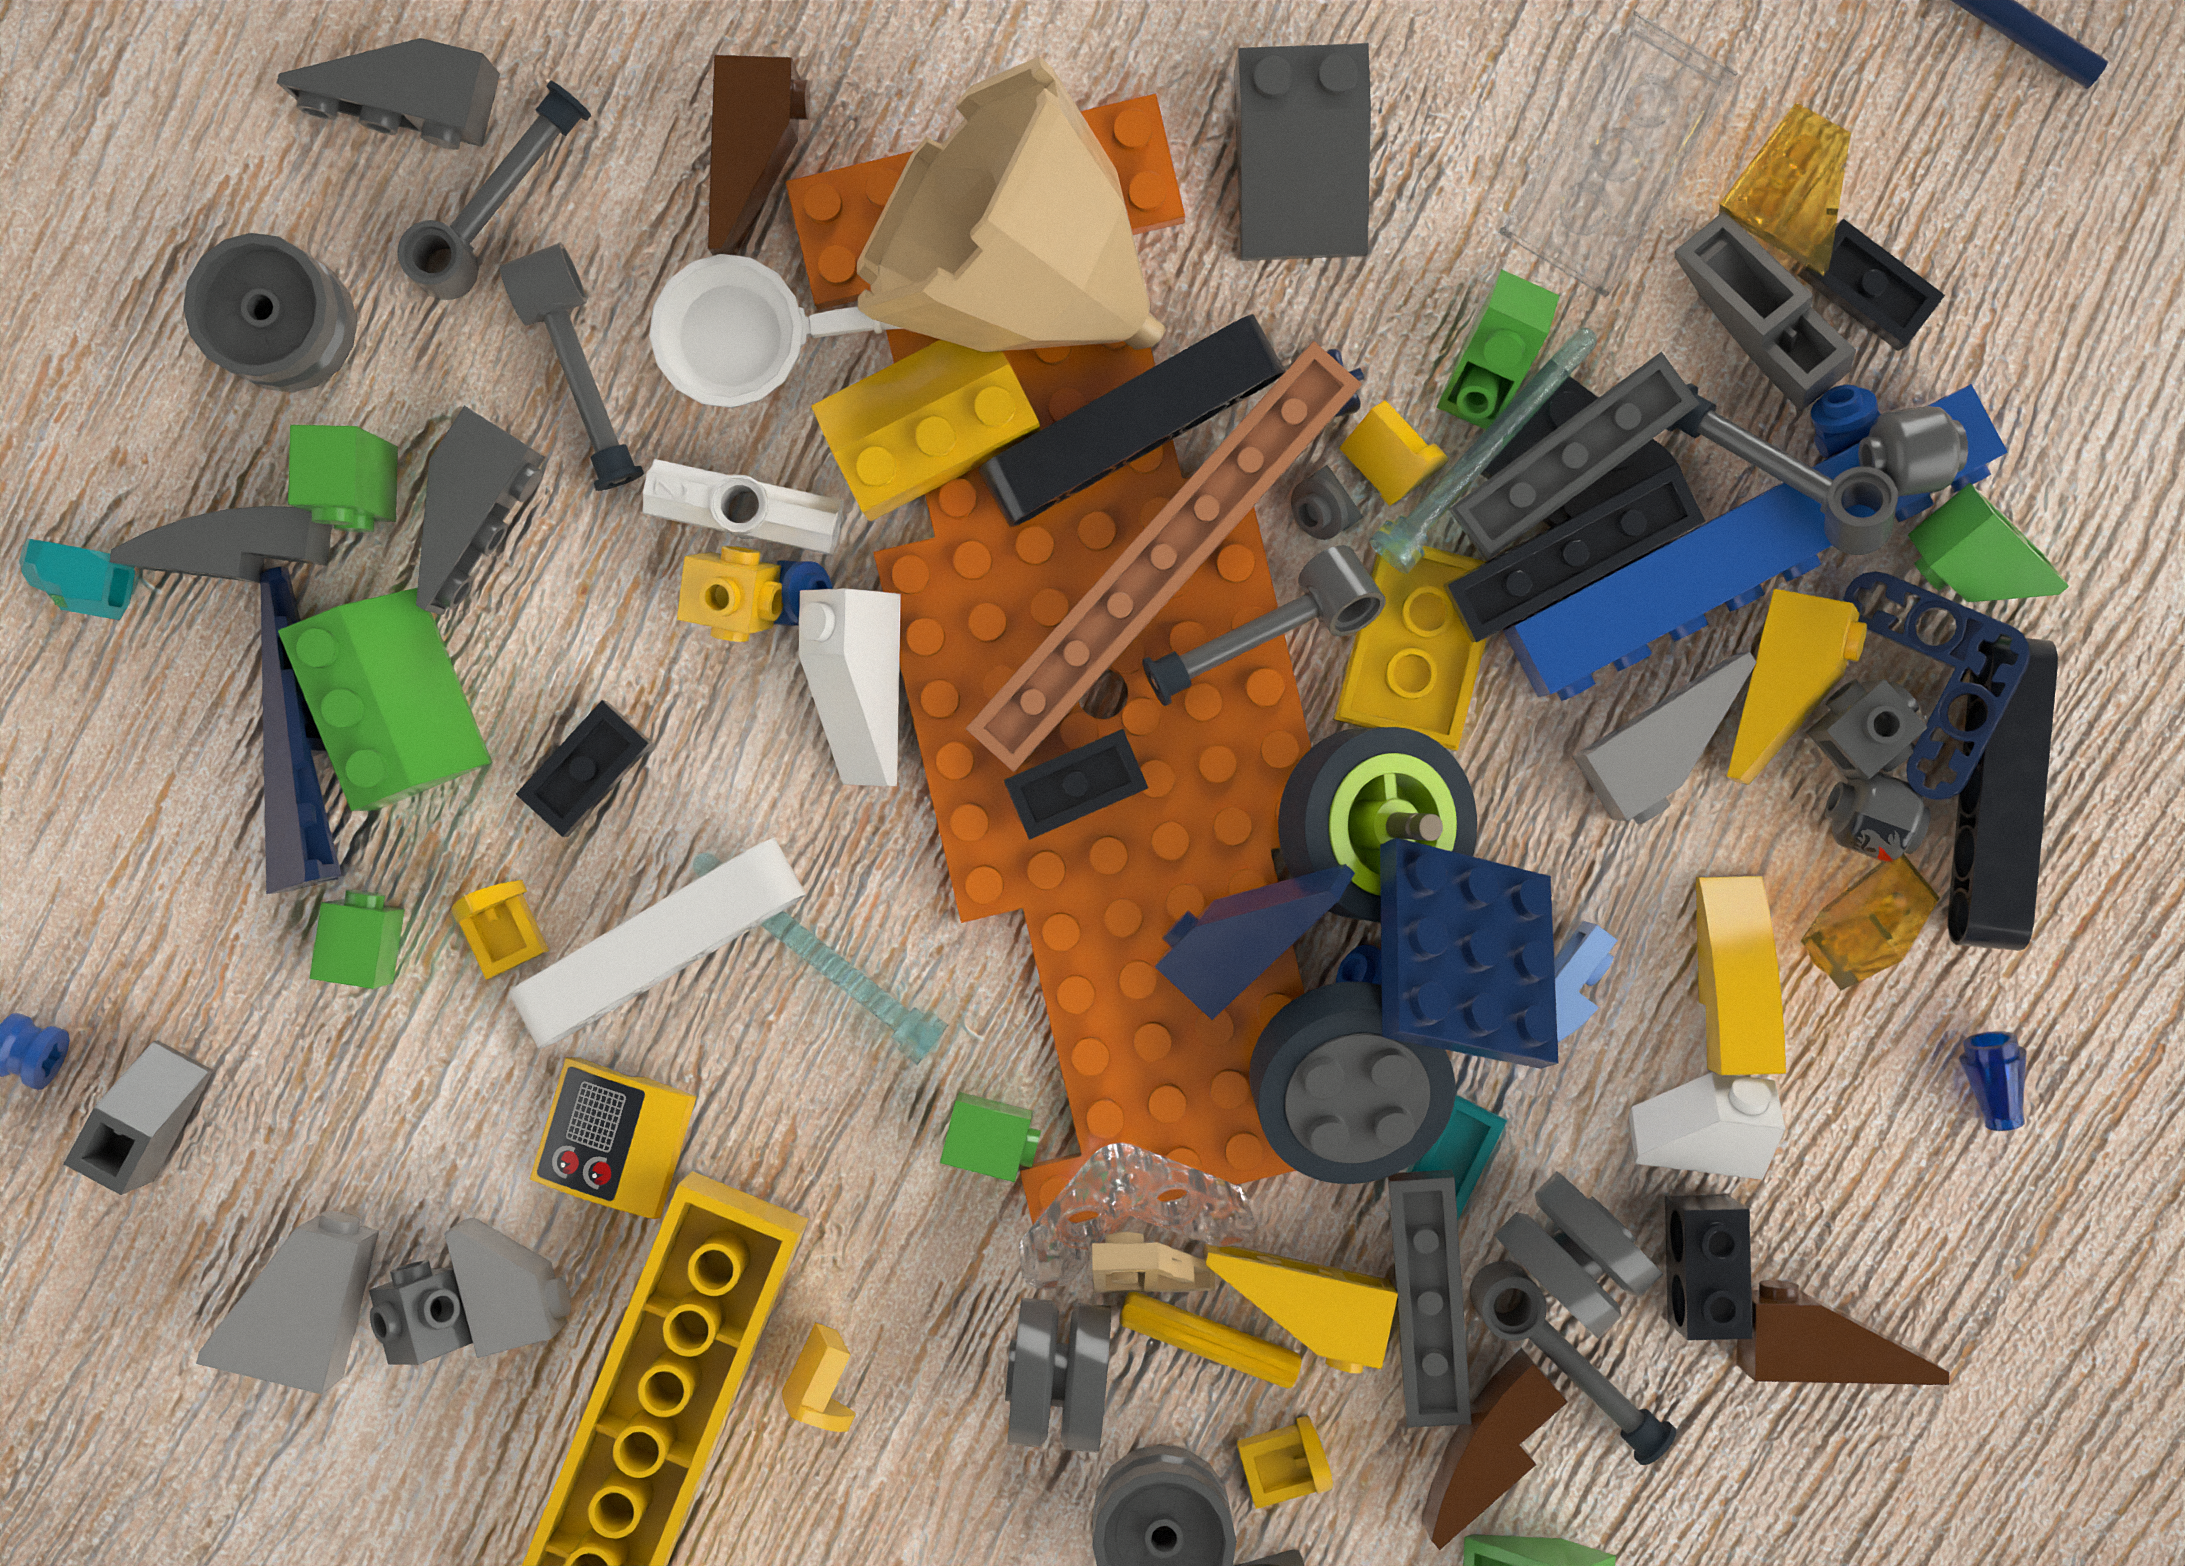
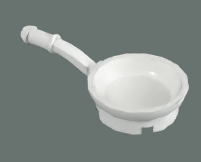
M718 254L692 261L667 281L653 305L649 337L658 367L676 390L703 405L735 408L761 401L782 385L800 357L801 348L806 344L808 337L820 338L872 330L875 333H882L883 330L903 328L873 320L858 310V307L836 309L806 317L804 308L798 307L795 295L777 272L750 257Z

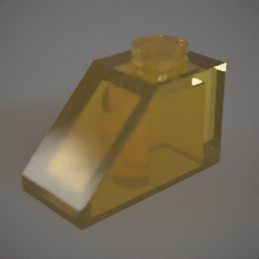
M1903 854L1891 862L1881 861L1821 909L1800 941L1807 948L1813 963L1821 971L1826 972L1841 991L1903 961L1940 897L1907 856Z

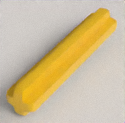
M1129 1292L1121 1307L1119 1323L1123 1327L1280 1387L1292 1388L1300 1373L1302 1360L1297 1352L1144 1294Z

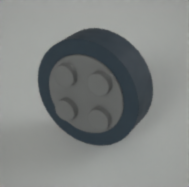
M1339 982L1302 994L1284 1006L1269 1021L1259 1036L1251 1057L1249 1070L1251 1093L1263 1132L1270 1146L1293 1169L1324 1182L1336 1184L1367 1183L1389 1177L1404 1170L1419 1160L1437 1142L1448 1124L1454 1107L1456 1083L1453 1067L1446 1050L1382 1037V985Z

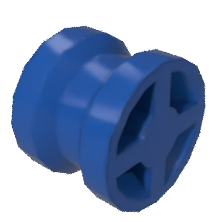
M20 1013L9 1015L0 1024V1077L14 1074L20 1077L21 1082L25 1086L36 1090L44 1089L55 1078L64 1063L69 1048V1033L56 1026L44 1029L36 1027L30 1017Z

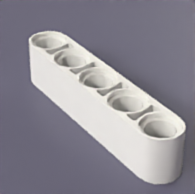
M776 839L767 840L739 854L511 989L508 994L538 1049L545 1048L575 1033L803 899L806 893Z

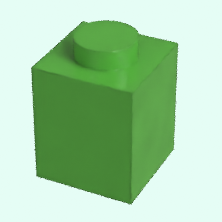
M346 890L345 899L321 902L309 979L370 989L393 984L405 909L384 906L386 896L384 894L360 890Z
M959 1092L955 1101L940 1163L1015 1183L1019 1165L1032 1168L1041 1133V1130L1029 1128L1033 1111Z

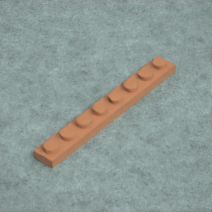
M1313 341L966 727V730L1007 767L1016 772L1360 389L1362 383Z

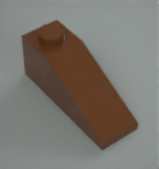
M714 55L708 249L713 256L718 254L736 256L798 142L799 120L809 119V81L800 80L792 57Z
M1763 1280L1759 1282V1290H1752L1753 1339H1737L1736 1365L1754 1381L1949 1385V1372L1931 1359L1799 1290V1285L1796 1283L1781 1280Z

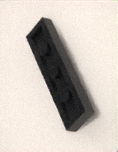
M1678 464L1668 465L1445 583L1443 587L1471 642L1477 643L1706 521Z

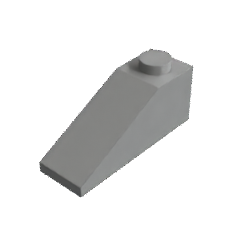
M1750 652L1731 655L1572 756L1612 820L1628 821L1633 818L1636 824L1639 825L1659 815L1671 805L1666 796L1683 786L1757 663Z

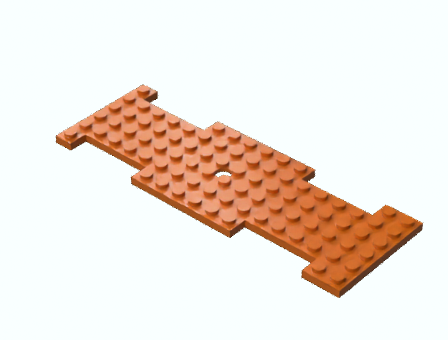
M1156 93L1080 111L1117 170L1133 235L1185 223V212ZM913 151L785 181L814 305L817 310L858 301L859 295L865 289L871 292V285L857 274V261ZM904 328L886 330L894 363L941 340ZM1124 341L1002 351L1040 423V430L1156 366L1151 347L1134 350ZM1171 440L1018 526L1009 527L978 472V469L981 467L979 466L925 494L935 535L934 538L875 551L873 554L882 592L901 594L899 663L960 921L964 923L1023 909L1081 1151L1080 1153L1034 1163L1032 1168L1020 1167L1034 1233L1297 1171L1285 1163L1270 1146L1259 1120L1251 1093L1249 1076L1253 1050L1265 1026L1284 1006L1304 994L1293 944L1213 1020L1155 968V965L1169 947L1162 939L1163 935L1187 910L1197 917L1216 899L1278 883L1271 850L1280 848L1278 817L1282 794L1297 763L1312 748L1285 634L1190 679L1192 686L1172 695V702L1167 706H1164L1157 698L1142 665V660L1147 657L1155 661L1174 651L1179 656L1278 608L1255 507L1246 514L1108 668L1119 674L1127 686L1128 698L1122 711L1111 718L1098 719L1088 715L1078 702L1017 771L1013 772L967 731L966 727L1191 477L1182 479L1174 441ZM1123 729L1148 785V789L1029 840L1004 780Z

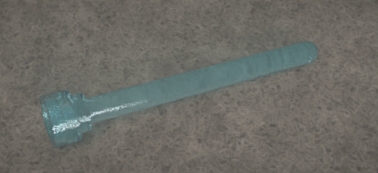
M1589 328L1576 330L1407 517L1400 515L1394 522L1386 520L1369 539V542L1387 563L1404 574L1410 572L1425 555L1423 546L1429 541L1426 535L1427 532L1591 353L1597 344L1595 332Z
M700 853L693 860V870L699 877H702L724 863L710 853ZM785 911L760 924L895 1032L891 1037L901 1044L897 1050L917 1066L949 1025L930 1010L925 1014L916 1007L912 1011L908 1010Z

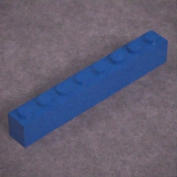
M1972 384L1927 405L1944 409L1952 417V420H1958L1962 424L1966 432L1968 457L1964 469L1957 472L1954 481L1950 484L1954 493L1960 491L1969 483L1973 485L1990 476L1991 472L1986 464L2008 452ZM1860 442L1812 466V468L1834 480L1842 472L1854 467H1860L1858 456ZM1782 482L1503 630L1537 697L1551 695L1556 692L1561 701L1567 700L1595 685L1596 683L1591 673L1613 662L1618 672L1650 656L1652 652L1647 643L1669 632L1673 642L1707 626L1709 623L1704 613L1725 603L1731 612L1765 595L1760 585L1762 582L1779 573L1788 582L1820 566L1822 563L1817 553L1832 546L1824 531L1825 514L1820 512L1822 504ZM1932 492L1899 496L1895 512L1897 521H1904L1933 506L1935 503L1930 496ZM1854 505L1845 509L1850 515L1860 518L1869 517L1876 513L1873 509L1864 505Z

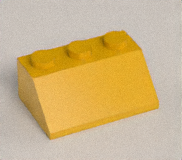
M939 340L811 405L836 462L861 511L870 522L983 465L1001 452L1040 431V423L1002 351L982 352L945 340Z

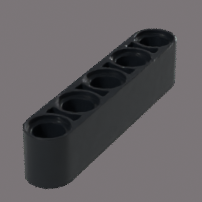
M1248 315L1001 452L984 463L978 469V472L1009 527H1015L1257 393L1279 379L1286 371L1255 315Z
M2001 637L1996 645L1984 643L1981 646L1979 652L1987 657V666L1980 678L1970 670L1969 683L1983 686L1995 697L2001 695L2005 685L1993 684L1991 680L2002 663L2013 666L2018 659V656L2010 651L2011 639ZM2026 638L2031 655L2028 668L1967 785L1959 793L1947 924L1950 939L1955 945L2021 951L2027 947L2032 937L2058 670L2057 649L2053 641ZM1968 694L1966 732L1975 731L1982 727L1988 717V706L1985 701L1971 694ZM1964 742L1963 754L1965 756L1970 755L1975 743Z

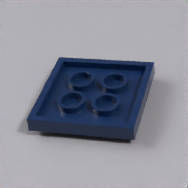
M1394 838L1381 844L1382 1037L1539 1069L1559 1064L1551 876L1400 838Z

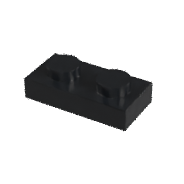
M1845 219L1840 220L1834 225L1797 274V276L1897 351L1908 346L1945 296V294Z
M601 700L520 788L516 795L561 837H569L654 743L608 701Z
M1123 729L1004 780L1029 840L1148 789V785Z

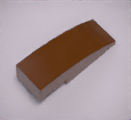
M1522 1347L1495 1373L1470 1405L1471 1424L1458 1425L1447 1444L1435 1473L1422 1521L1431 1541L1439 1550L1537 1465L1522 1443L1568 1403L1558 1388Z

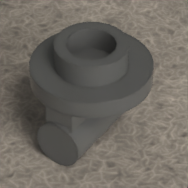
M1328 465L1299 483L1292 492L1291 507L1296 522L1307 534L1316 539H1331L1364 517Z

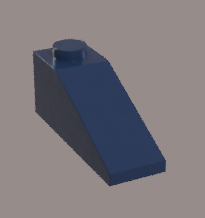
M1346 864L1216 899L1197 917L1187 910L1163 935L1162 939L1169 947L1157 962L1155 968L1213 1020L1339 901L1355 872Z

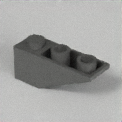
M418 38L279 73L277 84L297 100L296 107L299 110L312 116L335 120L337 112L359 117L358 122L361 125L377 132L397 135L399 127L421 132V139L428 143L447 149L458 150L461 142L483 147L500 73L483 53Z
M465 405L429 459L416 605L425 611L443 615L448 607L450 609L456 608L467 596L473 584V577L469 574L482 554L490 555L503 540L508 529V524L504 520L517 500L524 502L534 492L542 477V470L539 469V466L545 459V456Z

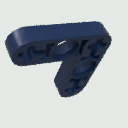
M1877 571L1863 573L1853 579L1847 587L1844 601L1853 603L1860 613L1858 622L1867 623V631L1955 669L1926 724L1928 728L1922 732L1913 749L1914 753L1909 757L1906 767L1907 780L1917 793L1925 798L1936 801L1950 799L1958 795L1967 785L2028 668L2031 657L2028 641L2022 632L2009 624L1897 577ZM1879 585L1886 586V598L1891 603L1905 609L1908 596L1918 598L1920 601L1907 614L1904 632L1900 634L1891 630L1899 622L1898 617L1878 610L1872 619L1863 616L1866 607L1858 600L1862 591L1873 593ZM1943 610L1951 614L1955 619V633L1943 645H1928L1921 641L1917 635L1918 621L1929 611ZM2001 637H2006L2012 640L2010 651L2018 656V659L2013 666L2002 663L1991 680L1993 684L2005 685L2001 695L1995 697L1981 685L1962 682L1968 670H1971L1980 678L1987 666V657L1979 652L1981 646L1984 643L1996 645ZM1971 694L1985 701L1988 706V717L1982 727L1975 731L1966 732L1958 730L1951 724L1948 711L1956 698ZM1941 728L1953 739L1966 743H1975L1969 756H1965L1960 750L1955 749L1948 767L1957 773L1956 779L1952 784L1941 781L1934 790L1925 786L1928 776L1919 768L1924 759L1936 761L1946 745L1944 742L1932 741L1936 730Z

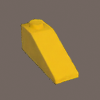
M1780 589L1773 590L1756 657L1757 663L1753 669L1727 773L1728 778L1736 783L1750 785L1843 678L1848 660H1859L1865 642L1867 623L1858 622L1860 613L1853 603Z
M1205 1239L1203 1247L1205 1264L1318 1356L1326 1357V1365L1348 1373H1362L1364 1366L1382 1370L1398 1292L1390 1279Z

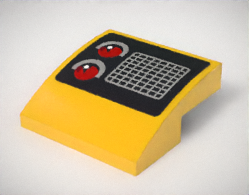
M566 1057L529 1179L593 1203L651 1219H659L662 1215L697 1096L647 1077H630L581 1057Z

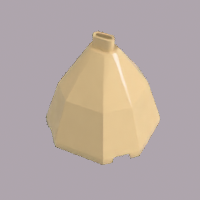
M1038 56L970 86L956 102V109L964 116V120L943 144L928 137L920 143L911 154L857 261V274L871 285V292L865 289L859 295L858 310L873 320L982 352L1115 343L1124 341L1134 350L1156 345L1164 335L1165 326L1149 314L1150 302L1117 170L1053 67Z

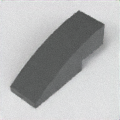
M1725 211L1675 250V259L1719 321L1763 373L1800 411H1803L1851 371L1856 349L1811 307L1813 294Z
M260 506L225 509L184 518L147 531L111 549L110 563L136 569L260 583V573L264 570L265 558L327 566L332 524L312 522V513L297 507Z

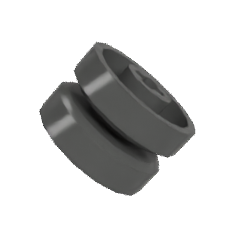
M248 233L225 239L200 258L187 280L183 310L191 338L207 359L264 389L293 393L317 387L341 369L354 347L357 317L350 292L334 271L279 236Z
M1556 1171L1534 1194L1537 1206L1559 1229L1550 1237L1528 1214L1516 1212L1494 1236L1596 1338L1600 1339L1622 1317L1620 1305L1596 1281L1606 1273L1628 1295L1641 1297L1663 1273L1634 1244L1637 1239L1593 1196L1588 1199L1561 1173Z
M1021 1298L1017 1340L1011 1339L1005 1401L1011 1402L1007 1445L1041 1447L1048 1438L1050 1407L1055 1406L1063 1407L1060 1439L1065 1449L1099 1453L1108 1372L1111 1306L1079 1303L1072 1311L1069 1343L1065 1344L1056 1343L1059 1310L1054 1301Z
M1159 1444L1133 1450L1110 1467L1097 1488L1092 1514V1546L1097 1566H1233L1237 1540L1227 1491L1224 1483L1210 1463L1188 1449ZM1160 1526H1168L1167 1530H1156Z

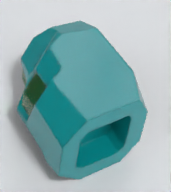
M26 539L22 546L19 564L21 572L30 586L46 592L54 604L61 610L115 620L121 619L130 604L135 578L134 568L110 563V553Z

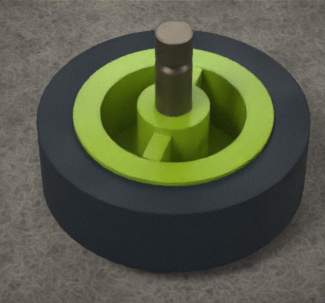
M1354 728L1335 733L1314 745L1297 763L1282 794L1278 817V834L1282 855L1292 878L1346 864L1355 872L1339 901L1328 912L1346 918L1381 923L1380 845L1394 838H1400L1473 856L1477 838V811L1474 795L1467 776L1454 756L1439 742L1423 733L1407 728Z

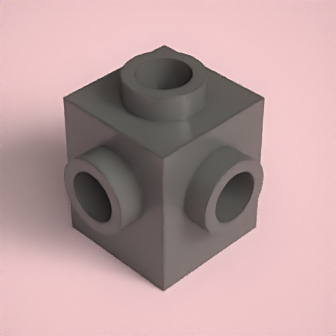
M1854 679L1837 690L1826 701L1825 704L1830 711L1807 730L1806 733L1847 779H1870L1880 769L1888 772L1905 762L1914 753L1915 745L1912 741L1928 727L1915 713L1919 710L1918 703L1900 684L1893 681L1888 683L1886 679L1865 681L1860 684L1857 679Z
M429 1260L410 1263L390 1271L392 1282L369 1290L373 1304L370 1310V1324L375 1337L383 1344L388 1365H419L473 1343L453 1268L431 1269Z

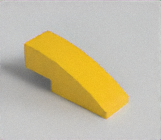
M1696 877L1699 1003L1706 1006L1707 1069L1719 1075L1786 1074L1781 985L1776 945L1763 877Z

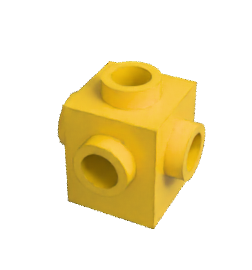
M722 546L721 553L706 552L684 556L677 620L710 626V636L717 639L735 642L749 641L750 634L773 628L774 621L781 614L783 608L782 584L779 583L781 566L760 562V551L739 546Z

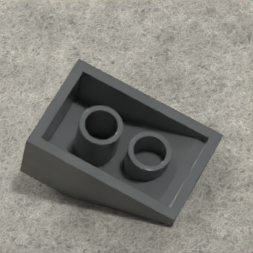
M1369 44L1238 48L1234 69L1241 261L1367 256L1371 128Z

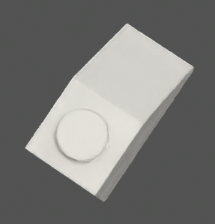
M1714 1072L1631 1107L1629 1113L1635 1164L1763 1180L1785 1131L1775 1080L1738 1075H1719Z

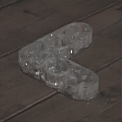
M1126 1143L1109 1144L1100 1148L1088 1159L1019 1243V1258L1022 1277L1032 1287L1044 1290L1056 1289L1068 1284L1091 1260L1092 1243H1105V1236L1114 1233L1129 1215L1208 1245L1217 1247L1235 1245L1246 1239L1254 1229V1216L1249 1197L1245 1190L1238 1185L1135 1145ZM1181 1189L1187 1191L1185 1196L1175 1201L1162 1202L1157 1200L1160 1194L1169 1190ZM1093 1211L1099 1214L1095 1219L1086 1223H1072L1068 1221V1218L1078 1212Z

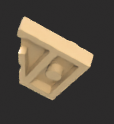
M1133 1232L1112 1233L1105 1236V1243H1092L1093 1293L1215 1291V1272L1205 1264V1260L1158 1242L1144 1243L1143 1234Z

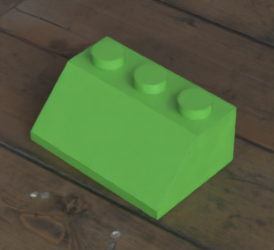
M418 587L340 605L278 630L351 811L379 810L493 763L431 612L425 611L416 605Z

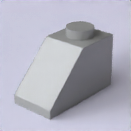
M475 1217L461 1221L444 1233L477 1358L551 1339L567 1324L566 1316L571 1311L568 1288L561 1277L555 1278L553 1266L549 1260Z

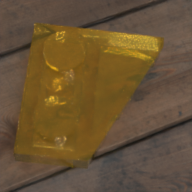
M1796 102L1719 203V214L1725 211L1746 231L1824 275L1830 266L1851 132Z

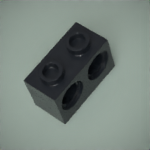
M1729 1195L1665 1196L1668 1323L1686 1340L1753 1339L1750 1209Z

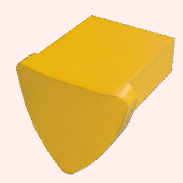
M1386 400L1373 407L1339 447L1348 459L1381 493L1380 497L1388 506L1396 503L1416 489L1449 461V457L1435 443L1428 445Z
M523 880L500 883L474 891L463 896L451 908L452 915L456 923L460 924L486 980L550 951L523 895L528 892Z
M815 1322L781 1393L785 1408L793 1419L829 1431L847 1432L856 1413L831 1398L851 1355L838 1330Z
M1309 1415L1296 1418L1297 1424L1237 1440L1238 1450L1255 1509L1315 1492L1320 1494L1332 1490L1331 1470L1320 1437Z

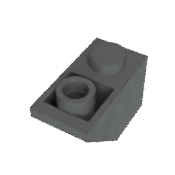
M159 1040L153 1041L94 1106L63 1165L119 1195L154 1182L209 1080L213 1069Z

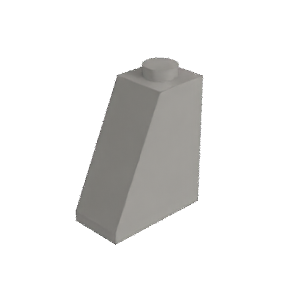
M337 1211L322 1212L321 1216H317L295 1228L200 1349L196 1364L318 1394L326 1392L344 1377L379 1230L359 1226L361 1221L359 1217Z

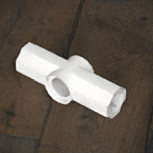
M654 459L645 480L642 512L649 516L731 533L741 539H759L833 555L842 525L844 501L757 482L746 475L730 476ZM743 492L755 493L759 500V508L756 515L745 523L732 522L729 515V506L732 499Z

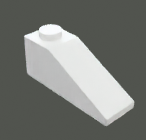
M847 588L800 590L799 658L843 785L897 786L901 594Z

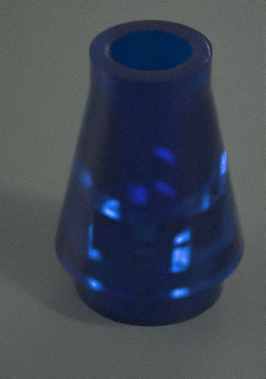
M1983 1032L1966 1038L1963 1041L1964 1053L1960 1055L1959 1061L1982 1111L1985 1127L1993 1131H2009L2022 1127L2025 1124L2023 1106L2026 1049L2019 1046L2017 1036L2011 1032Z

